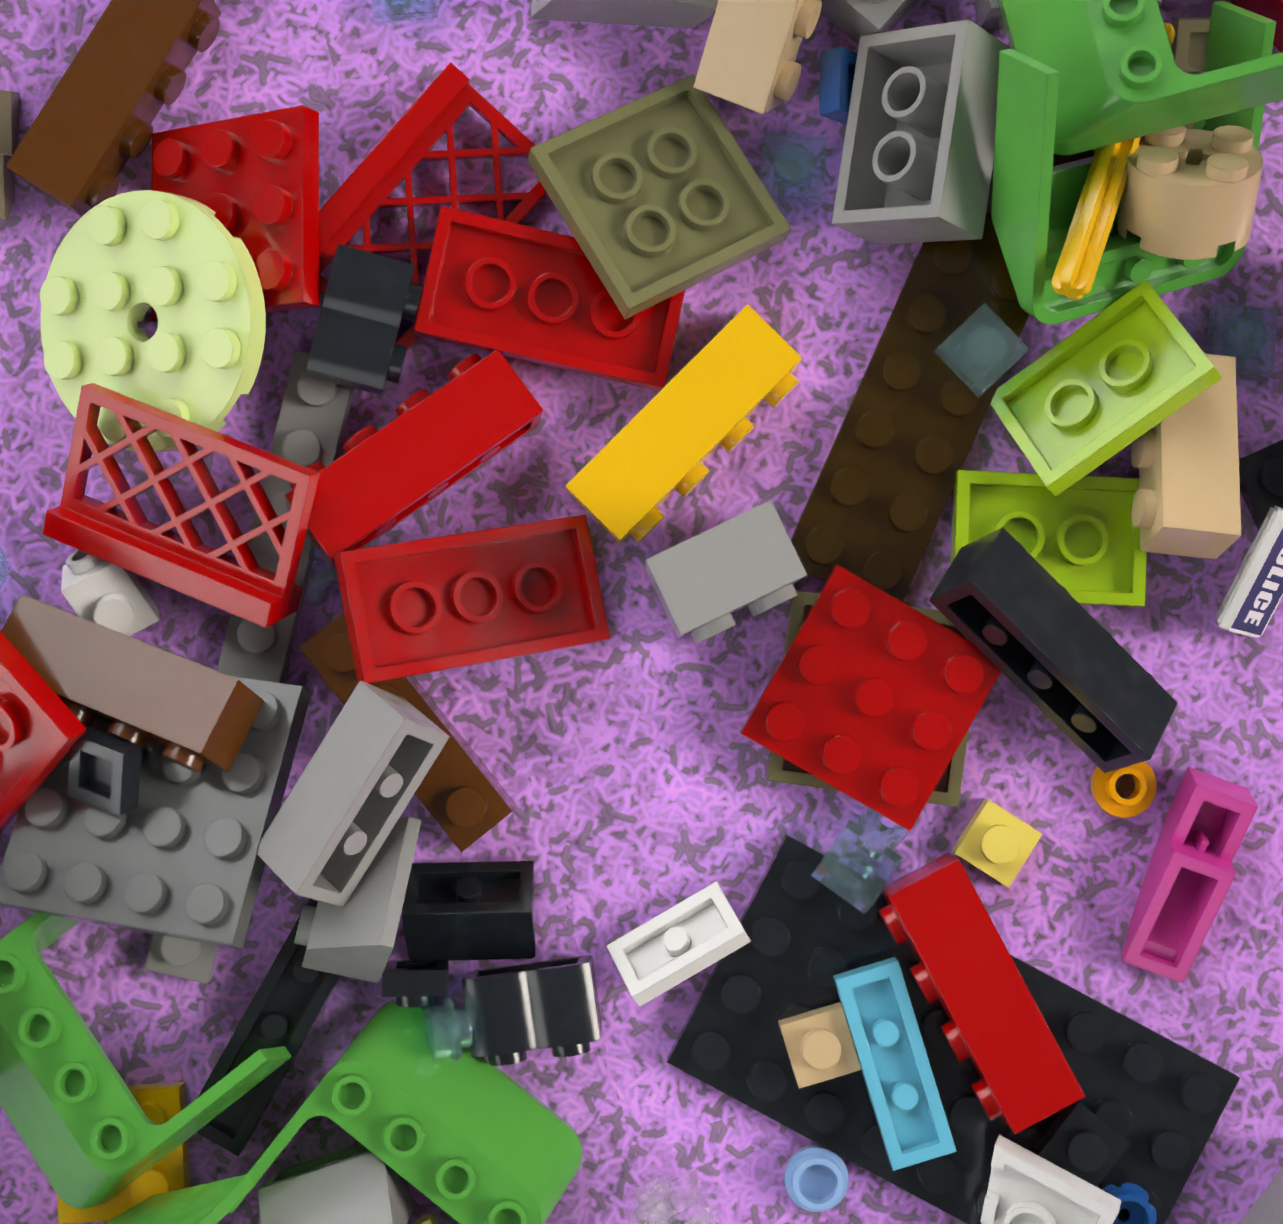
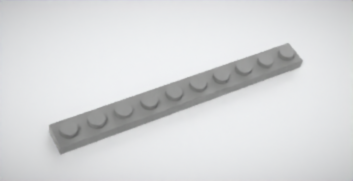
M295 351L270 453L305 467L321 461L324 467L338 459L355 388L307 376L306 367L309 354ZM274 475L264 479L262 487L279 517L289 511L284 495L293 489L289 485V481ZM255 512L251 531L263 525L257 512ZM287 521L282 523V526L285 530L287 526ZM265 532L248 541V546L259 567L276 573L279 554L268 533ZM307 534L295 579V584L303 587L298 611L267 628L231 614L217 668L218 672L229 676L284 683L316 551V546ZM153 934L144 969L207 984L212 980L220 946Z

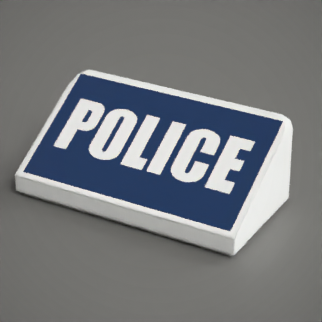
M1276 505L1274 508L1271 507L1215 615L1218 626L1227 631L1254 638L1260 637L1264 633L1283 596V508Z

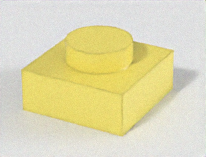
M984 798L951 852L1009 888L1041 838L1042 833L989 799Z

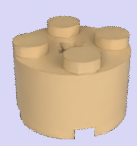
M1184 125L1142 136L1135 152L1130 156L1126 155L1127 181L1119 204L1118 233L1126 240L1129 230L1141 237L1139 249L1150 254L1174 259L1202 260L1214 258L1217 256L1219 245L1234 241V251L1244 247L1249 241L1263 168V157L1258 149L1253 146L1254 133L1247 128L1234 125L1221 126L1214 129V131L1186 129Z

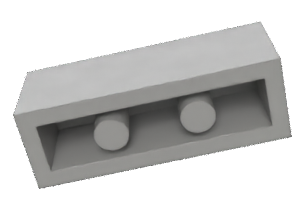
M360 680L261 839L257 855L296 895L344 907L450 736L406 699Z

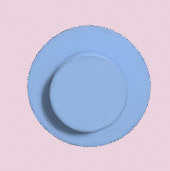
M810 1145L799 1149L791 1156L785 1167L784 1183L789 1197L796 1205L807 1211L823 1212L835 1207L844 1198L848 1189L849 1176L846 1165L838 1154L821 1145Z

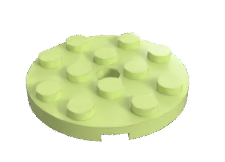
M137 190L121 193L104 200L90 209L73 225L64 237L51 262L46 280L40 289L41 339L45 369L50 375L58 395L75 419L81 386L90 383L108 388L216 432L227 424L223 419L230 412L240 394H249L260 368L265 343L266 312L262 286L256 266L241 238L232 237L224 225L214 216L216 212L206 205L184 196L160 191ZM153 307L157 313L158 327L155 335L149 339L145 330L138 328L137 322H142L148 309ZM100 407L97 426L106 443L114 445L125 439L127 435L115 413ZM139 422L142 428L147 426L146 424ZM158 430L147 437L155 452L178 451L173 438L166 432ZM132 446L125 449L135 451Z

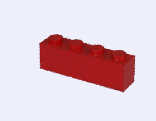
M498 349L483 359L478 353H475L462 360L448 373L447 376L450 382L431 395L427 389H422L408 397L395 410L399 417L379 431L374 425H370L357 432L343 445L342 448L346 453L328 466L324 467L322 462L318 461L307 467L320 472L306 534L332 569L336 568L334 555L342 551L365 548L539 425L544 410ZM289 482V485L293 490L284 495L289 511L296 484Z
M946 853L880 888L888 905L878 911L895 943L899 945L908 941L919 961L917 965L909 968L927 1003L930 1004L939 999L950 1022L940 1026L959 1062L970 1057L981 1078L980 1081L971 1086L990 1121L1001 1116L1013 1133L1017 1134L1086 1097L960 860L950 853Z

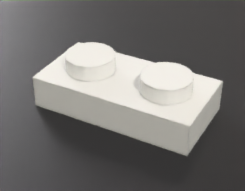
M716 881L608 944L607 948L632 998L639 1006H642L748 944L751 940Z

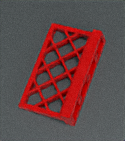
M450 62L319 210V291L325 295L328 280L321 274L334 261L338 244L347 246L362 228L364 245H350L349 247L371 253L410 252V263L415 265L412 282L419 283L417 251H431L433 242H416L414 207L451 205V208L459 210L458 205L495 203L496 219L504 220L503 203L520 202L504 220L519 224L546 194V190L540 180L530 192L502 193L500 158L526 157L528 159L530 148L536 145L469 84L470 79L453 63ZM469 107L490 124L491 148L455 150L453 125ZM498 132L514 147L499 148ZM446 134L447 150L431 151ZM492 158L494 194L458 195L455 160ZM448 160L450 196L413 197L411 172L421 161ZM405 180L406 197L389 198ZM407 207L409 243L371 245L369 220L379 208ZM419 305L415 322L396 341L397 344L408 346L407 350L420 337L414 335Z
M90 383L81 386L61 504L59 507L46 511L42 534L267 628L298 611L303 587L296 585L295 579L320 472L108 388ZM100 407L115 413L127 435L125 439L111 447L108 446L97 426ZM139 422L146 424L147 426L142 428ZM158 430L171 435L184 459L164 470L147 438ZM196 445L201 446L204 449L198 451ZM130 446L135 450L149 477L148 480L132 489L114 458V455ZM215 452L228 457L241 482L220 493L203 460ZM97 465L100 466L116 496L106 503L84 495L88 472ZM252 467L261 470V472L255 474ZM186 468L191 472L206 501L187 512L169 480L170 477ZM272 475L296 484L290 511L279 517L260 484L261 481ZM152 487L155 488L171 518V521L161 526L147 520L136 499L137 495ZM245 490L263 525L243 535L225 500ZM209 509L227 541V544L218 549L203 544L191 521L192 518ZM287 521V526L285 530L282 526V523ZM176 528L178 533L171 531V529ZM265 532L268 533L279 554L276 573L259 567L247 544L248 541ZM232 550L234 556L227 554V552Z

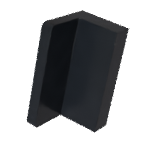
M534 861L412 863L401 914L409 959L411 961H455L534 958L536 956Z

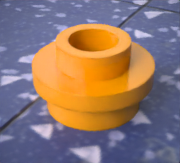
M1145 761L1104 773L1096 766L1091 777V792L1095 802L1103 811L1113 816L1127 818L1141 814L1151 805L1156 794V778L1153 770ZM1129 774L1134 779L1135 788L1130 796L1122 798L1116 792L1115 784L1121 775Z

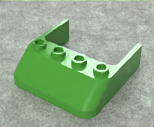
M998 0L1010 47L1059 71L1054 141L1055 154L1073 155L1283 100V52L1202 74H1188L1182 71L1175 63L1157 0Z
M1225 1L1212 3L1204 73L1272 55L1276 21ZM1012 48L999 52L991 218L1018 302L1025 312L1044 324H1059L1103 311L1145 279L1156 293L1161 295L1218 279L1235 267L1245 248L1244 246L1234 251L1235 241L1219 245L1216 257L1202 260L1167 258L1139 249L1141 237L1128 230L1125 240L1118 233V206L1091 291L1083 295V298L1080 300H1069L1065 295L1055 293L1051 281L1093 157L1053 166L1059 71ZM1265 104L1196 122L1191 129L1214 131L1218 127L1227 125L1244 127L1254 133L1253 146L1259 150Z
M35 912L0 940V1105L59 1198L74 1208H90L106 1203L292 1056L285 1046L259 1049L164 1124L154 1123L146 1116L40 955V952L69 931L80 920Z
M393 999L383 1004L247 1174L250 1175L256 1184L308 1119L315 1116H325L333 1120L460 1224H544L581 1165L582 1145L578 1133L569 1123L501 1068L489 1065L487 1057H472L470 1043L425 1007H401L396 1005V999ZM247 1194L229 1211L230 1214L235 1211Z

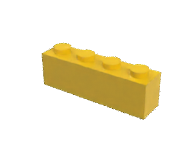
M747 304L565 485L567 492L620 545L630 535L638 543L641 542L665 517L658 507L675 490L685 498L709 474L710 470L703 462L719 446L727 453H730L755 427L748 417L764 401L772 408H775L798 385L800 381L792 373L798 368L802 357Z

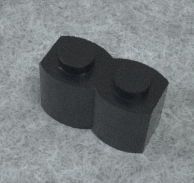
M338 244L308 358L307 376L381 396L383 395L386 381L399 384L408 346L396 343L402 319L411 322L415 321L423 284L412 282L414 264Z
M592 955L470 971L461 979L472 1057H488L489 1065L491 1066L511 1065L525 1061L527 1059L526 1051L532 1049L552 1048V1055L554 1057L581 1055L591 1050L590 1042L601 1040L603 1029Z

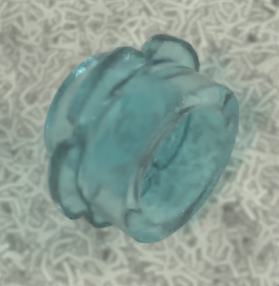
M444 997L443 1005L425 1008V1033L431 1058L438 1060L450 1057L454 1062L460 1061L462 1048L471 1047L473 1042L471 1022L466 1007L454 1009L452 999Z

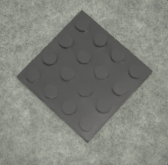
M231 676L239 679L262 698L264 703L229 772L207 763L203 764L199 773L194 772L163 757L162 753L166 746L149 740L141 754L138 807L121 816L67 795L69 750L18 812L0 869V905L242 950L266 864L257 855L259 844L281 808L311 694L303 686ZM95 717L91 727L107 733L111 724Z

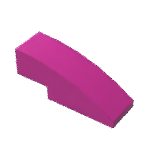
M1187 767L1165 818L1134 907L1121 954L1123 962L1184 983L1235 878L1236 871L1232 865V860L1258 809V805L1248 788Z

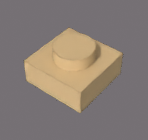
M840 1002L778 1021L799 1089L861 1070L845 1013Z

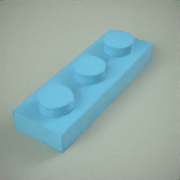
M892 957L833 975L893 1171L957 1152L899 961Z

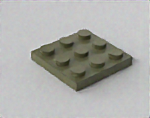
M694 74L530 148L528 163L624 319L785 241L791 231V227L706 93L693 87L696 79Z

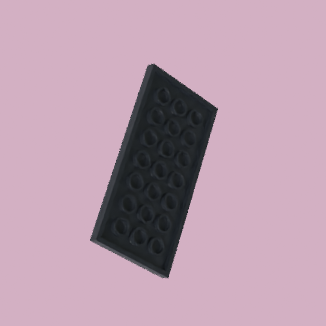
M785 834L739 920L751 942L717 962L667 1057V1063L967 1224H981L982 1210L991 1174L994 1146L998 1136L1001 1135L1042 1157L1033 1147L1063 1109L1017 1134L1013 1133L1001 1116L990 1121L971 1086L980 1081L981 1078L970 1057L959 1062L940 1026L950 1022L939 999L930 1004L927 1003L909 968L919 963L908 941L899 945L895 943L878 911L888 905L880 890L884 886ZM1011 955L1086 1096L1078 1101L1131 1143L1098 1185V1188L1102 1189L1110 1184L1120 1187L1125 1182L1139 1185L1148 1193L1149 1204L1153 1205L1156 1209V1224H1165L1240 1077ZM892 957L899 961L957 1151L893 1171L887 1156L862 1070L799 1089L778 1022L779 1020L838 1002L841 1003L833 975ZM1127 1209L1119 1210L1118 1219H1126L1129 1212Z

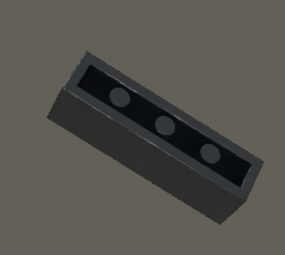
M1003 527L961 547L929 601L1104 773L1150 760L1178 702Z

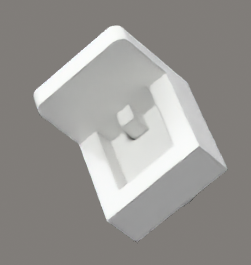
M78 549L67 558L62 570L61 593L79 617L127 636H131L160 620L156 604L133 572Z

